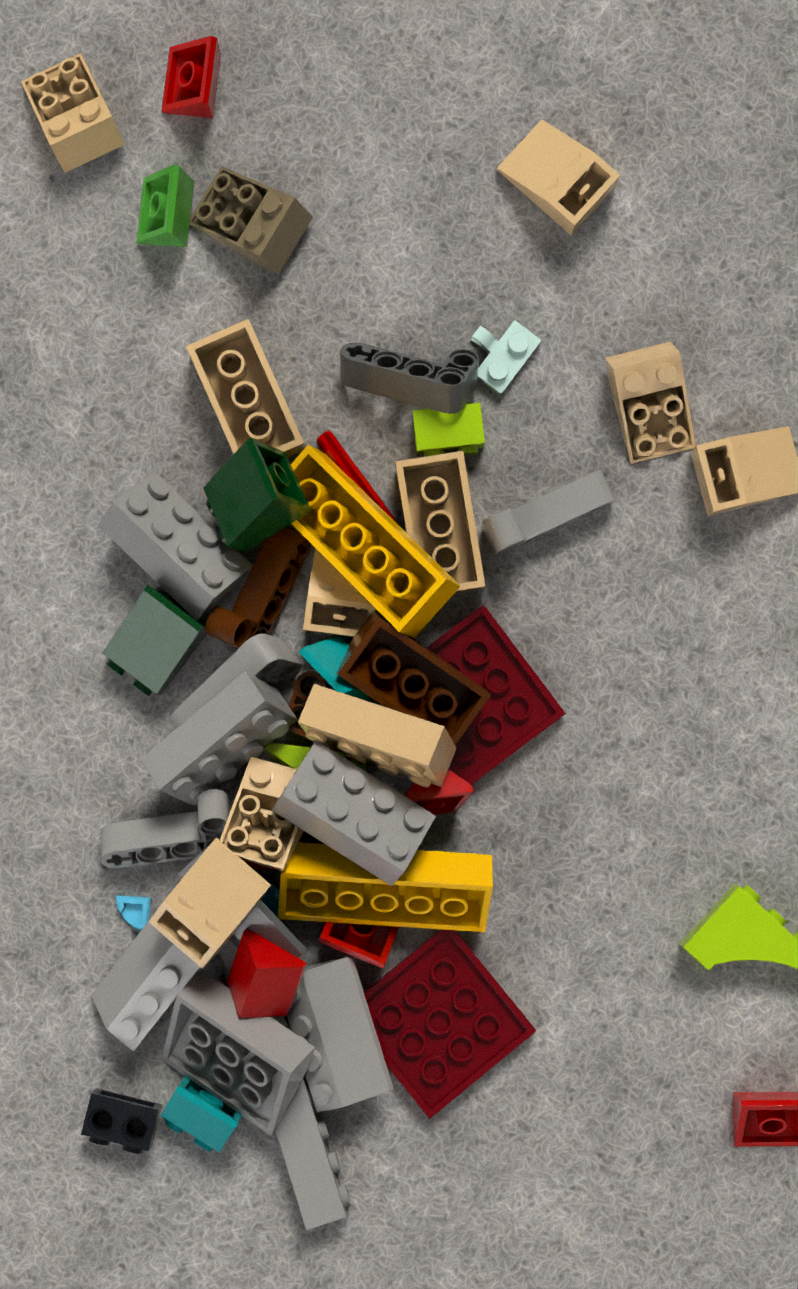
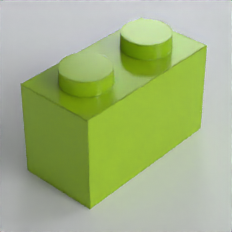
M480 403L466 404L463 410L452 414L431 409L412 410L417 455H424L426 457L444 454V452L463 451L464 456L478 454V448H484L485 438Z

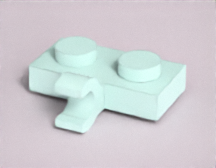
M516 320L513 321L499 341L489 331L480 326L472 336L471 341L489 353V355L478 368V379L501 395L542 340Z

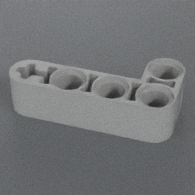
M598 470L513 510L511 508L503 510L485 519L481 526L495 556H499L512 547H519L534 540V537L542 533L547 534L564 526L570 520H577L616 500L602 471Z
M267 634L254 635L243 643L173 712L170 720L175 728H178L244 670L266 683L283 684L297 676L302 669V665L282 638Z
M209 789L197 796L198 811L107 824L101 829L102 864L108 868L115 869L194 858L207 845H210L215 838L220 840L231 811L228 795L222 790Z

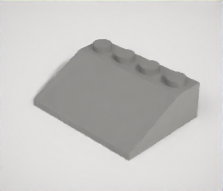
M201 970L176 995L161 1059L272 1136L276 1132L308 1070L315 1047L302 1036L296 1035L280 1024L274 1017L239 1018L230 989L224 986L218 979L211 977Z

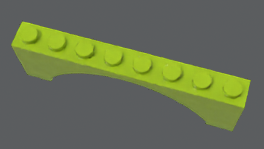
M733 884L679 943L708 971L715 964L742 960L771 961L798 969V931L792 935L783 927L787 921L773 908L767 912L758 903L762 898L747 884L743 888Z

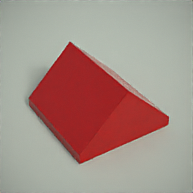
M211 35L169 48L162 113L213 119L221 59L217 37Z
M448 769L441 787L431 783L429 787H423L413 782L404 796L433 815L457 812L474 791L470 783Z
M327 921L318 942L383 969L399 927Z
M248 928L243 931L227 979L238 1017L287 1016L307 963Z
M733 1092L734 1147L798 1146V1092Z

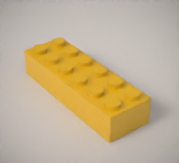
M308 444L291 466L311 511L291 524L398 632L415 638L461 586L325 453Z
M298 842L285 870L281 871L278 919L485 932L493 890L492 855L417 850L405 872L390 886L326 844Z

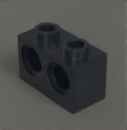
M96 1088L90 1096L81 1135L89 1136L90 1142L99 1145H109V1142L123 1145V1150L131 1153L141 1154L143 1150L149 1151L153 1145L163 1104ZM101 1110L109 1112L112 1115L113 1124L110 1126L101 1125L96 1117L97 1112ZM132 1119L142 1120L147 1127L146 1133H134L130 1128V1121Z

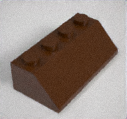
M375 611L370 613L353 637L337 671V675L384 707L444 726L454 745L457 744L491 696L484 687L414 638L398 632L388 620Z

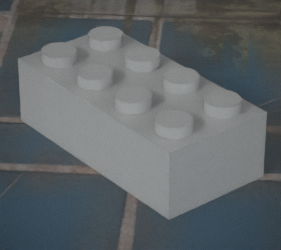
M153 472L113 501L98 525L196 621L235 590L253 566L236 549L226 546L221 540L219 532L156 472Z
M244 670L143 756L141 760L160 791L196 806L197 796L201 792L216 789L223 782L232 779L236 775L237 770L250 760V757H258L269 743L275 738L283 736L298 719L278 689Z
M317 740L303 758L272 808V811L390 886L405 872L436 817Z

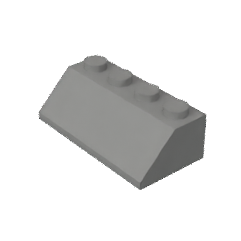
M148 921L91 997L106 1029L134 1051L174 1002L176 995L189 983L200 967Z
M350 955L306 966L287 1018L291 1031L296 1035L302 1036L315 1047L305 1076L316 1111L322 1112L343 1108L392 1091L394 1089L353 956Z

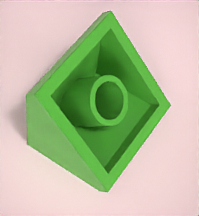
M172 165L143 178L137 244L187 247L194 180L180 166Z

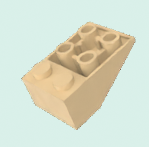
M81 53L21 81L50 147L64 173L125 145Z
M542 119L496 169L571 236L616 188L620 175L595 152Z
M666 342L605 358L609 383L630 464L693 449L696 445L681 355L678 349L671 342Z
M789 426L727 437L696 445L690 451L707 517L798 494V457Z
M315 548L303 631L353 638L372 611L376 612V608Z
M250 757L220 837V841L242 860L281 871L285 870L304 830L272 811V808L297 769Z
M215 838L149 920V923L203 969L223 948L270 888L271 884L219 839Z

